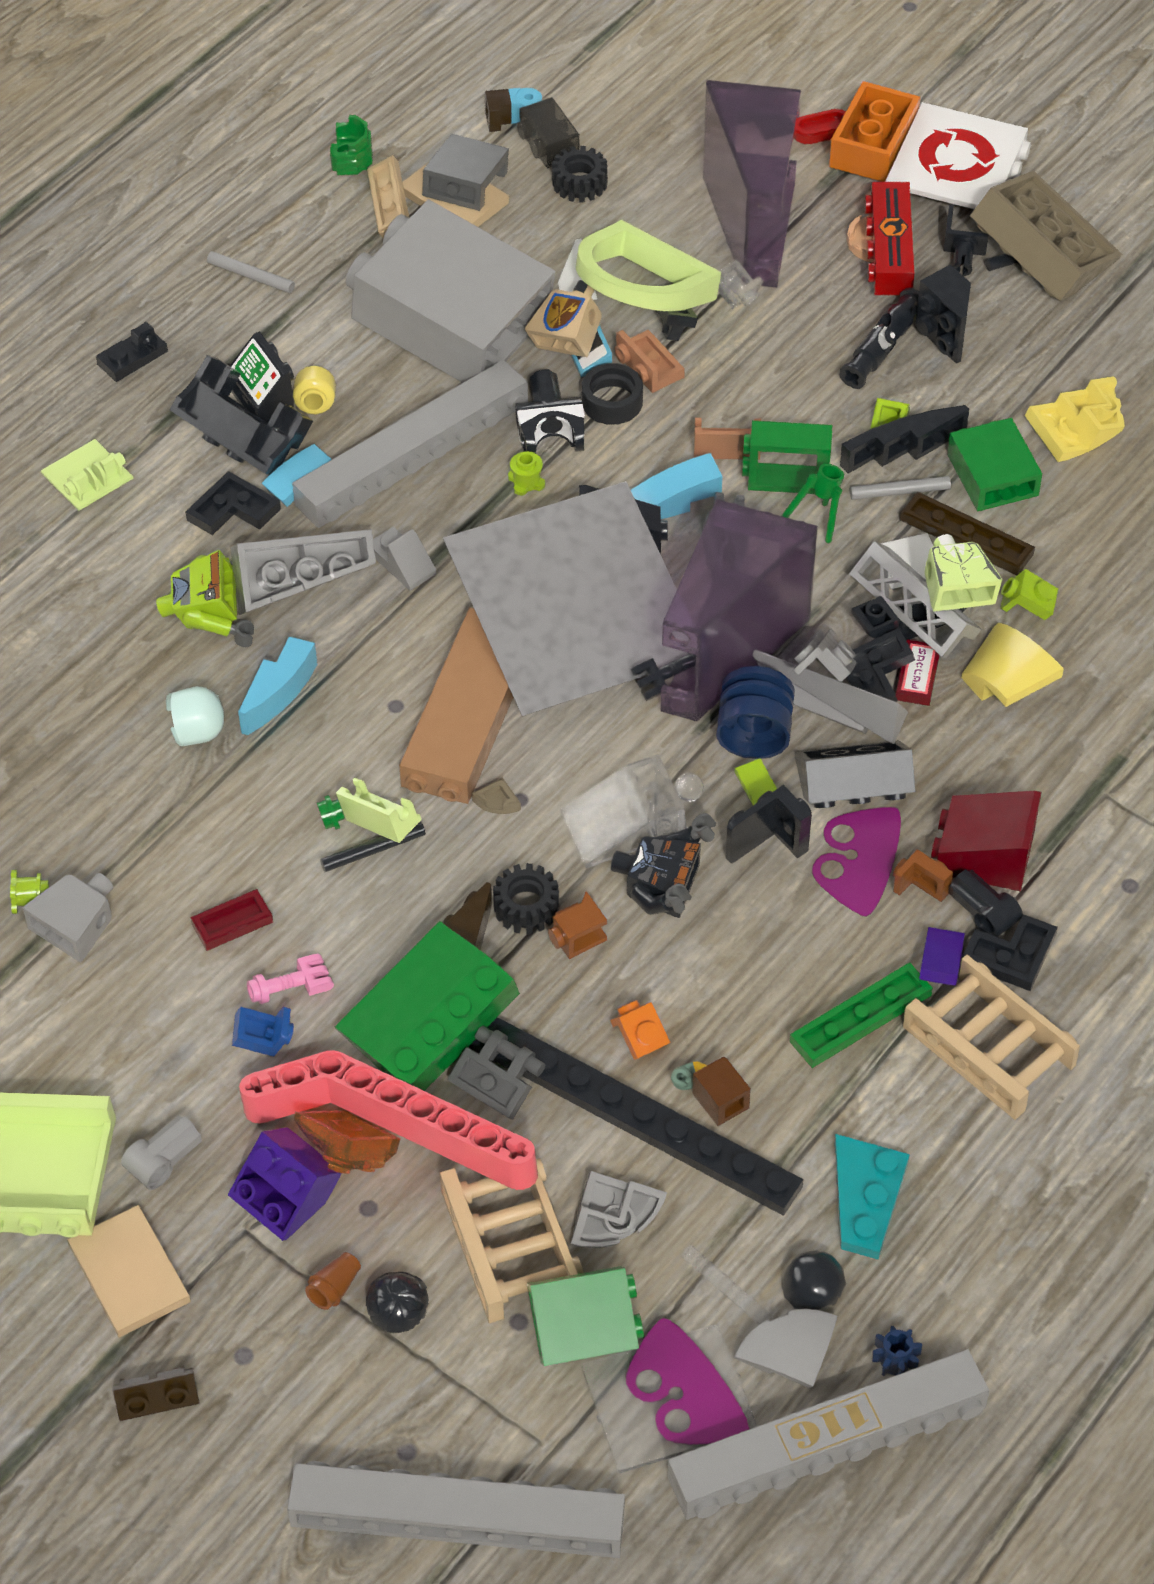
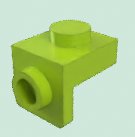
M1025 569L1016 577H1010L1003 585L1001 590L1003 598L1000 609L1008 612L1018 604L1041 619L1046 620L1053 615L1058 588Z

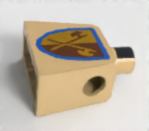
M579 280L572 292L562 290L551 291L525 327V331L535 346L539 349L588 357L601 320V312L592 299L595 289L584 281Z

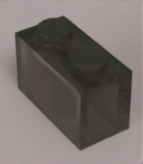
M553 97L519 108L520 122L517 123L518 133L523 140H527L536 159L540 158L547 169L552 167L554 157L557 154L561 155V150L566 149L570 152V147L575 146L576 150H580V134Z

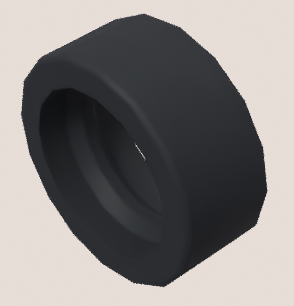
M618 363L594 367L586 373L582 381V404L585 413L594 421L606 425H619L631 421L639 414L643 406V381L639 374L629 366ZM605 387H620L630 392L631 395L620 401L608 402L599 399L594 393Z

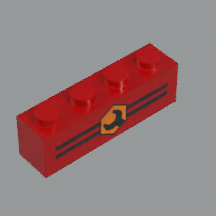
M872 182L871 195H865V214H871V217H866V236H872V240H867V259H873V263H868V282H874V295H900L903 289L913 288L915 274L910 182Z

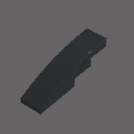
M966 405L930 410L870 429L842 443L840 467L849 474L873 459L883 467L906 453H909L917 460L949 442L951 432L967 428L969 408Z

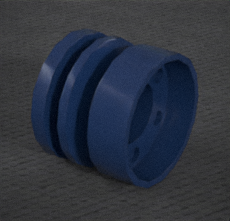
M741 667L730 672L723 679L716 731V737L720 745L728 752L743 758L764 759L781 754L789 746L795 696V688L792 681L783 673L767 667Z

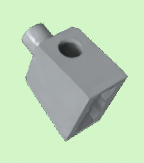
M97 873L87 884L73 875L64 876L23 907L28 929L81 963L111 920L112 915L109 901L105 897L113 889L111 881L101 873Z

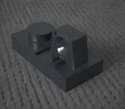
M692 308L680 311L654 310L664 322L662 333H664L667 340L679 341L684 327L695 328L698 317Z
M144 322L142 325L131 330L129 338L124 341L121 340L96 355L97 365L115 382H118L168 352L167 343L155 333L154 328L149 323Z

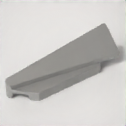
M754 649L752 655L757 660L758 666L781 672L792 681L795 688L794 706L864 734L869 729L888 742L895 743L908 714V711L900 704L849 684L840 683L838 680L806 668L797 676L792 671L796 666L795 664Z

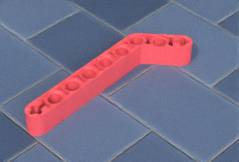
M325 1051L257 1071L245 1076L239 1084L245 1116L253 1123L270 1122L332 1103L509 1188L524 1190L534 1185L538 1179L535 1147L528 1139L339 1051Z

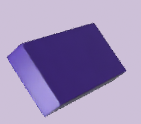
M928 927L920 980L957 985L965 933Z

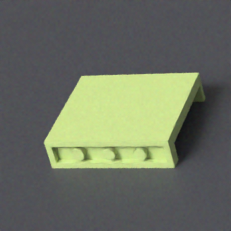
M0 1093V1233H22L27 1236L39 1234H60L64 1237L92 1236L116 1121L110 1096Z

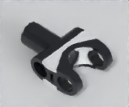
M549 369L536 371L529 379L532 402L515 404L517 429L523 452L528 451L536 454L539 442L551 436L566 439L571 447H574L575 452L584 451V410L581 397L562 399L557 374Z

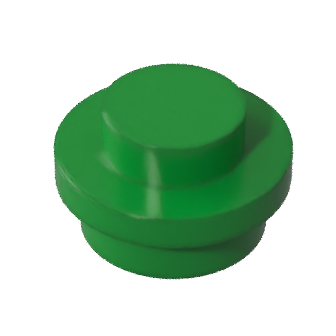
M326 795L324 796L325 800L316 802L325 829L335 827V830L340 829L339 821L344 820L345 817L339 800L331 801L330 796Z

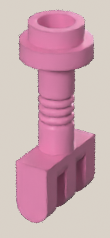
M313 954L297 959V972L265 980L262 974L253 976V980L247 981V990L253 1003L259 1001L260 1004L269 1002V994L305 985L309 996L329 991L334 987V983L331 977H328L329 972L327 967L323 965L322 956L320 954Z

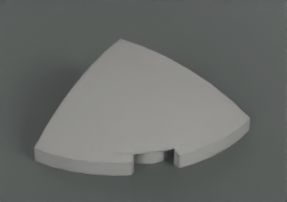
M590 1171L570 1244L586 1248H602L619 1244L621 1239L628 1237L634 1232H641L650 1224L660 1211L667 1192L633 1181L627 1183Z
M798 1309L788 1311L787 1315L780 1316L772 1321L765 1320L743 1340L734 1358L768 1374L774 1372L807 1388H812L825 1357L838 1316L819 1310Z

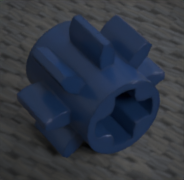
M891 1326L890 1332L885 1337L880 1334L876 1335L875 1346L877 1348L872 1352V1362H881V1375L885 1376L888 1373L899 1375L907 1372L909 1368L913 1370L919 1367L920 1360L917 1357L921 1355L922 1343H913L911 1329L905 1332L903 1330H896L894 1326Z

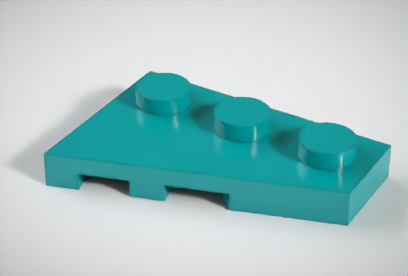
M835 1134L840 1247L842 1250L879 1260L907 1170L910 1154Z

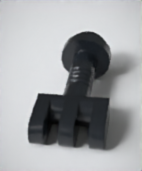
M693 644L687 647L688 655L660 668L657 667L652 658L630 669L633 676L640 675L645 671L648 676L637 681L639 688L653 684L655 687L643 694L645 700L648 701L666 693L669 688L665 680L692 667L698 672L705 670L706 665L711 663L705 646Z

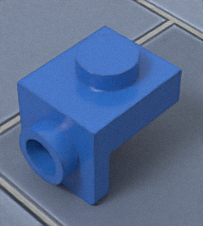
M240 1006L235 1013L232 1046L274 1057L284 1044H289L292 1038L294 1024L290 1022L291 1009L282 1007L277 1015L274 1016Z

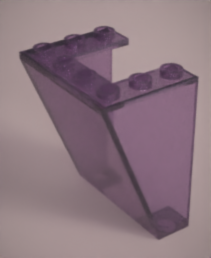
M707 80L703 164L705 185L742 283L777 288L796 182L797 161L789 159L796 119L800 115L801 89Z
M716 500L662 624V646L695 654L696 670L692 667L682 671V673L674 676L670 686L663 685L661 689V712L698 721L720 701L723 679L730 672L741 667L758 666L757 660L752 655L754 649L769 655L773 654L809 621L812 606L818 526L774 515L770 512L740 506L735 503ZM672 632H681L685 634L689 638V640H679L673 636Z

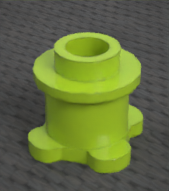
M520 452L511 458L508 479L513 482L514 493L523 496L529 491H541L545 488V479L540 477L543 462L540 456L534 452Z
M11 870L10 899L12 914H18V906H25L49 888V880H42L41 873H37V877H18L17 870Z

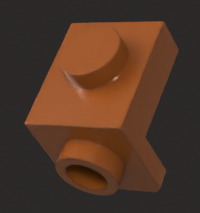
M917 849L908 860L903 858L893 871V877H895L893 892L900 896L911 884H914L942 902L949 895V886L952 882L953 872L941 861L933 860Z

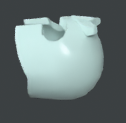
M196 686L169 693L166 697V709L171 711L174 727H171V732L178 745L188 746L206 743L216 738L221 732L224 724V710L218 695L213 691Z

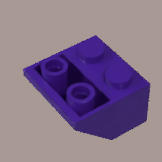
M288 1127L262 1131L228 1196L283 1241L287 1240L326 1204L343 1171Z

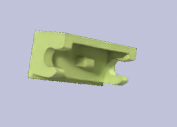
M358 778L353 779V784L356 786L354 795L345 787H341L336 792L347 821L398 843L422 820L420 814L416 813L414 805L410 800L401 798V805L393 803L368 792L364 781Z

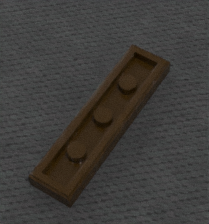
M918 491L900 515V521L936 538L948 534L953 537L956 544L977 543L993 565L1016 576L1020 574L1034 555L1035 546Z

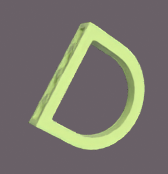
M623 220L584 238L578 247L575 266L579 277L596 291L629 305L659 311L686 310L716 300L721 272ZM616 256H623L674 284L647 286L631 283L607 273L596 262Z

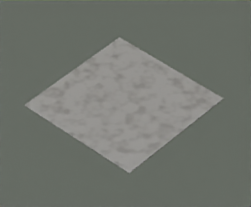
M626 481L443 537L522 716L648 675L646 671L640 675L633 676L630 669L652 658L657 667L660 668L688 655L687 647L693 644L697 646L702 644Z

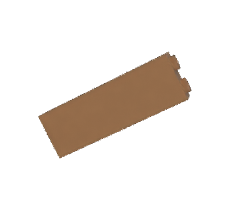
M469 607L399 765L401 787L408 788L416 793L423 792L442 797L450 802L457 801L469 804L472 792H474L513 700L511 690L474 608Z

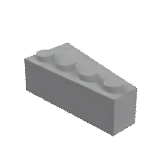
M372 529L238 543L230 548L239 615L376 564Z

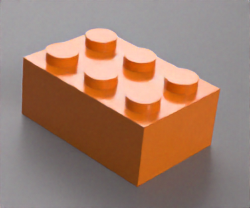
M862 81L831 139L829 167L885 182L920 108L921 97Z

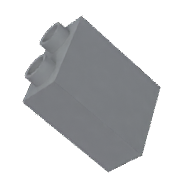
M428 199L410 218L400 214L391 222L384 235L383 246L373 256L363 252L354 260L347 273L346 285L353 289L352 319L463 383L499 361H507L529 337L525 327L551 291H553L556 271Z

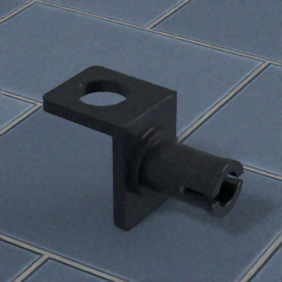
M949 205L944 252H953L954 260L952 266L960 272L961 265H964L963 276H968L972 273L973 255H986L989 235L979 232L951 230L954 205Z

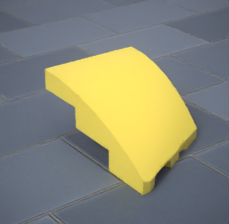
M1115 377L1090 380L1086 389L1060 393L1056 402L1030 406L1025 414L1029 423L1058 462L1072 459L1101 446L1119 434L1125 427L1124 418L1120 412L1121 402L1119 398H1116L1115 387L1117 385Z
M998 623L993 627L963 671L961 678L982 701L995 695L1007 707L1062 678L1064 668L1028 636L1008 625Z

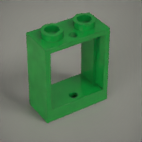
M752 420L751 434H744L743 454H750V457L743 456L742 476L749 477L748 490L799 493L805 485L809 474H817L818 468L822 464H830L833 425ZM776 452L817 455L816 466L758 463V453ZM811 488L807 494H815L814 488Z

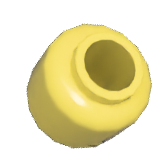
M309 366L300 370L295 377L293 387V399L296 406L301 411L314 415L329 410L335 399L336 383L334 376L329 370L320 366Z

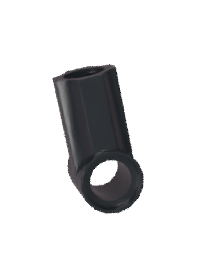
M965 869L956 876L953 883L949 886L948 893L973 915L974 922L979 931L998 937L1019 922L1023 916L1022 909L1013 896L1005 892L998 894L973 870L968 871Z

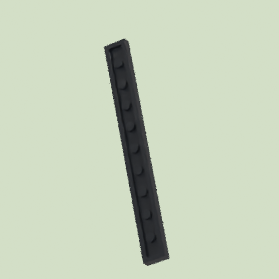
M497 1017L487 1027L493 1032L495 1030L501 1031L508 1036V1041L519 1048L527 1047L535 1052V1058L546 1064L540 1076L537 1077L531 1072L525 1071L522 1075L523 1077L784 1216L803 1188L804 1179ZM475 1039L468 1047L480 1053L485 1044ZM500 1053L494 1059L495 1062L506 1068H509L512 1063L510 1059Z

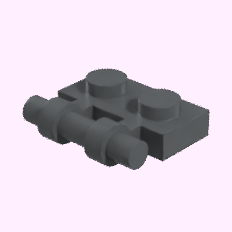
M481 1026L475 1036L477 1040L485 1044L481 1052L477 1053L466 1047L447 1080L513 1120L532 1089V1086L521 1080L522 1075L525 1071H529L538 1077L544 1071L546 1064L535 1058V1052L527 1047L519 1048L508 1041V1036L501 1031L495 1030L493 1032L487 1027ZM499 1053L512 1061L507 1071L493 1063L496 1055Z

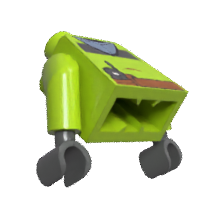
M217 550L209 555H199L189 565L173 572L171 575V594L159 597L156 600L158 611L162 617L175 614L186 628L209 631L224 636L233 634L237 645L241 647L252 645L253 637L251 635L254 634V626L251 621L241 620L236 625L232 624V621L237 619L236 583L232 561L228 557H225L220 550Z

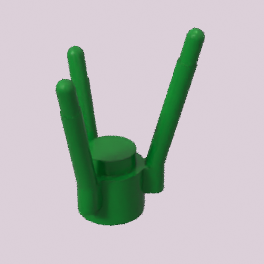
M822 464L818 468L817 474H809L805 485L778 519L777 525L782 526L810 489L814 488L815 495L823 499V506H827L831 499L825 538L826 543H831L839 498L842 493L840 487L844 479V472L835 465Z

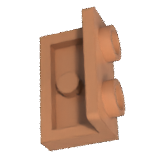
M649 329L632 338L623 330L616 333V357L622 364H626L635 370L641 377L643 384L652 393L684 378L685 368Z

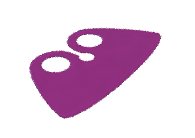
M882 807L843 814L828 821L824 828V838L829 846L841 851L854 850L858 856L854 860H849L844 855L837 853L821 855L813 864L812 874L814 879L837 901L861 916L867 917L873 912L887 885L900 837L901 816L898 808ZM837 825L850 826L854 831V838L847 843L837 842L831 835L832 830ZM830 860L837 861L842 864L844 872L839 878H826L821 873L822 864Z
M660 1319L643 1339L626 1374V1385L629 1391L637 1399L644 1402L659 1401L668 1396L669 1391L674 1387H679L683 1390V1397L681 1399H671L658 1409L655 1419L659 1433L666 1440L673 1443L711 1444L750 1430L746 1416L735 1396L701 1349L679 1326L669 1319ZM653 1370L660 1375L662 1385L656 1392L645 1393L637 1387L636 1378L642 1371ZM674 1409L685 1411L691 1419L689 1428L681 1433L670 1431L665 1425L667 1413Z

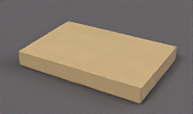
M426 165L403 181L405 197L414 203L422 206L429 199L477 227L509 204V195L491 184L485 189V204L480 211L422 196L423 169Z
M139 1205L94 1226L92 1236L78 1235L67 1239L70 1249L118 1337H122L191 1302L187 1290Z

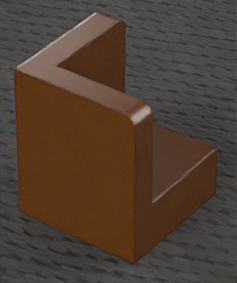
M721 1057L693 1073L692 1093L717 1126L749 1109L751 1088L726 1057Z

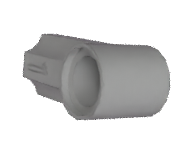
M178 1115L150 1140L140 1139L133 1143L124 1153L121 1164L149 1190L157 1189L169 1178L173 1165L202 1142L201 1134L188 1118Z

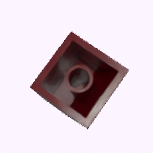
M1034 790L952 796L949 810L942 808L938 830H943L942 838L935 837L931 858L944 863L953 872V878H956L965 869L968 871L973 870L988 885L1021 892L1034 838L1042 792Z

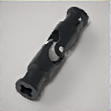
M911 287L903 289L898 302L886 310L877 325L855 349L852 360L840 368L839 376L847 386L854 389L862 388L866 384L869 373L878 369L896 345L898 338L903 336L911 327L914 321L913 318L917 314L918 290Z

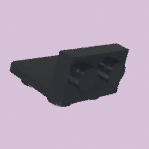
M784 784L773 792L767 791L757 800L755 805L746 811H738L728 821L726 859L730 863H734L773 835L798 859L809 851L812 811L809 805L802 798L797 799Z

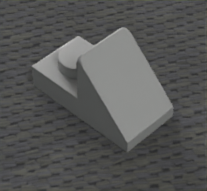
M392 527L373 539L375 559L410 591L436 575V568L413 529L402 535L395 527Z

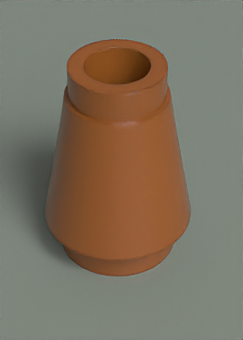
M344 1252L340 1257L309 1277L308 1285L305 1288L309 1300L324 1310L330 1309L331 1306H338L357 1272L361 1269L358 1259L352 1254Z

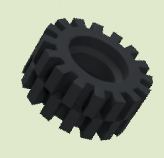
M575 146L570 147V152L563 149L561 150V155L557 154L554 157V161H552V185L556 194L560 192L561 198L564 199L568 195L571 202H574L575 198H579V202H585L586 197L592 201L595 199V194L600 197L603 194V190H606L608 165L606 158H603L601 152L596 154V149L592 147L589 151H586V146H580V150H576ZM579 172H581V173H587L586 175H580V176H579V175H573V173H579Z
M526 863V869L521 870L520 864L513 865V873L508 868L503 871V878L498 876L495 880L496 886H493V904L497 920L499 922L503 920V927L506 929L514 925V932L519 934L521 928H526V934H533V927H537L539 932L545 930V922L550 926L553 923V916L559 911L557 880H553V874L550 871L544 875V867L539 865L536 871L533 870L532 864ZM522 892H532L540 896V900L532 905H519L513 902L512 898Z

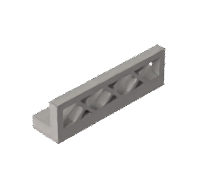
M874 541L849 573L876 598L882 596L897 617L941 657L947 658L963 637L974 640L982 630L960 609L933 612L926 579L888 546ZM875 560L880 564L881 579L870 581L863 573L870 563ZM888 572H889L893 577L888 578ZM900 582L903 585L904 600L892 601L889 598V584ZM911 593L914 594L917 598H911ZM924 603L927 606V621L915 622L912 619V604ZM947 624L954 630L943 646L936 640L935 625ZM922 627H927L928 632L925 631Z

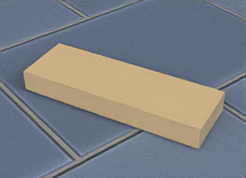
M393 155L367 169L378 232L383 239L389 225L398 215L403 214L409 217L399 162Z

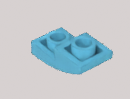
M313 444L279 466L262 482V485L288 507L294 501L292 483L332 459Z

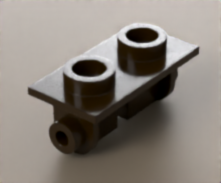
M183 1365L179 1369L156 1373L157 1378L149 1380V1375L128 1380L120 1379V1383L113 1385L112 1388L119 1421L200 1404L193 1368L185 1369Z

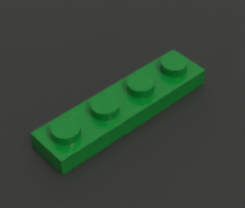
M909 962L791 1033L790 1043L810 1067L814 1068L903 1014L906 1006L915 998L922 1002L931 997L933 987L927 981L919 979L920 973Z

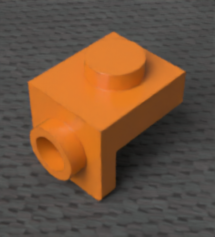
M638 1000L632 1001L618 1008L620 1016L610 1020L613 1027L619 1026L634 1060L670 1043L652 1002L640 1006Z

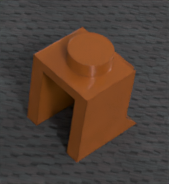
M586 891L581 903L578 904L577 902L555 913V916H553V927L548 929V935L556 949L562 948L566 956L571 959L607 941V935L601 928L607 924V919Z

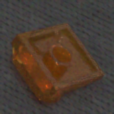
M346 1110L297 1111L293 1118L309 1141L324 1152L322 1158L328 1162V1168L343 1174H349L351 1169L375 1172L376 1168H383L385 1163L397 1153L401 1140Z

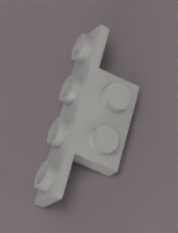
M832 628L825 634L819 630L805 643L806 645L802 647V650L794 658L798 664L792 671L798 676L818 658L841 683L857 664L853 659L856 654L846 642L841 640L838 643L833 638L836 633Z

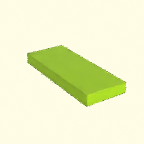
M761 758L736 767L734 770L752 805H755L757 800L767 791L773 792L777 789Z

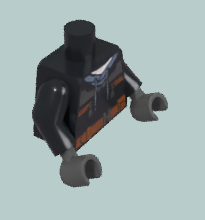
M702 813L695 817L692 826L678 832L657 837L645 836L641 839L635 855L615 851L611 862V871L628 875L627 895L647 914L653 915L664 912L680 918L685 910L686 901L692 898L690 890L700 866L701 843L698 842L700 838L705 842H711L714 839L715 833L711 827H715L716 822L709 814Z

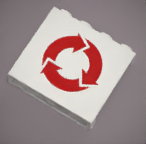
M922 102L885 182H910V193L975 209L991 187L1020 176L1022 169L1021 160H1027L1031 147V142L1026 141L1028 128Z

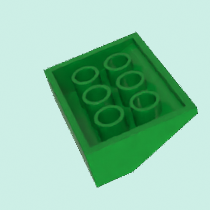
M439 921L335 1026V1029L382 1072L425 1091L464 1052L466 1047L476 1039L475 1036L481 1026L488 1027L520 993L514 979L485 953Z

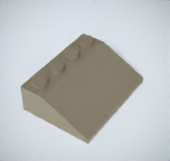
M1034 170L991 187L970 215L977 222V226L982 232L992 236L999 243V247L1004 253L1013 256L1022 265L1021 267L1026 274L1035 277L1044 286L1046 293L1059 301L1076 294L1123 255Z

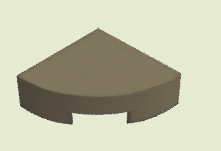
M503 778L472 792V801L487 812L510 814L521 810L520 801Z

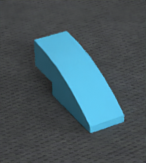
M711 453L672 466L650 477L631 489V492L636 500L660 506L661 519L690 512L691 502L715 496L716 492H722L723 476Z
M288 637L277 662L263 659L238 711L242 734L249 735L264 726L297 697L317 666L315 643Z

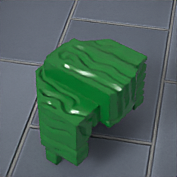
M349 115V122H336L337 144H331L330 158L332 171H337V175H358L363 170H367L373 163L371 131L368 129V123L356 115Z

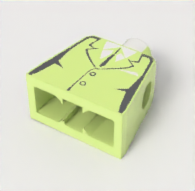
M948 534L936 538L934 546L929 550L925 566V578L933 612L996 604L1002 578L980 546L974 542L956 544L953 537Z

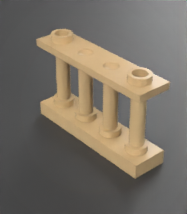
M966 955L961 961L959 974L961 982L932 1007L925 1006L915 998L905 1008L903 1028L1016 1120L1026 1111L1029 1091L1026 1088L1057 1060L1072 1070L1077 1063L1080 1045L1077 1044L1070 1033L1061 1031L994 977L984 964L977 963L970 956ZM973 991L989 1003L960 1030L953 1029L941 1019ZM1000 1014L1017 1026L988 1053H982L969 1042ZM1028 1037L1045 1049L1040 1056L1016 1077L1010 1076L998 1066L1003 1059Z
M540 1158L536 1159L538 1179L530 1187L534 1200L479 1216L478 1213L471 1214L468 1204L472 1203V1199L509 1187L490 1178L467 1184L466 1180L460 1182L455 1168L440 1172L441 1192L489 1324L504 1319L503 1304L509 1302L510 1297L528 1292L527 1283L584 1273L578 1256L571 1257L543 1184V1181H546V1174ZM536 1215L541 1216L547 1231L546 1233L491 1249L490 1246L483 1247L480 1238L484 1236V1231ZM553 1247L559 1266L507 1282H503L502 1279L496 1281L492 1271L496 1269V1264Z

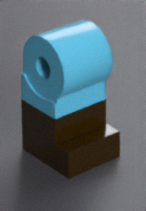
M533 88L485 91V115L489 132L501 131V125L522 123L531 125L540 121L542 117V94Z

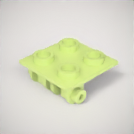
M96 439L41 470V473L78 511L133 479V476L122 466L126 464L123 455L120 452L116 454L109 453Z

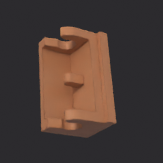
M695 417L694 458L711 453L713 459H743V456L750 457V454H743L744 434H751V429L702 428V418ZM754 418V421H761V419Z

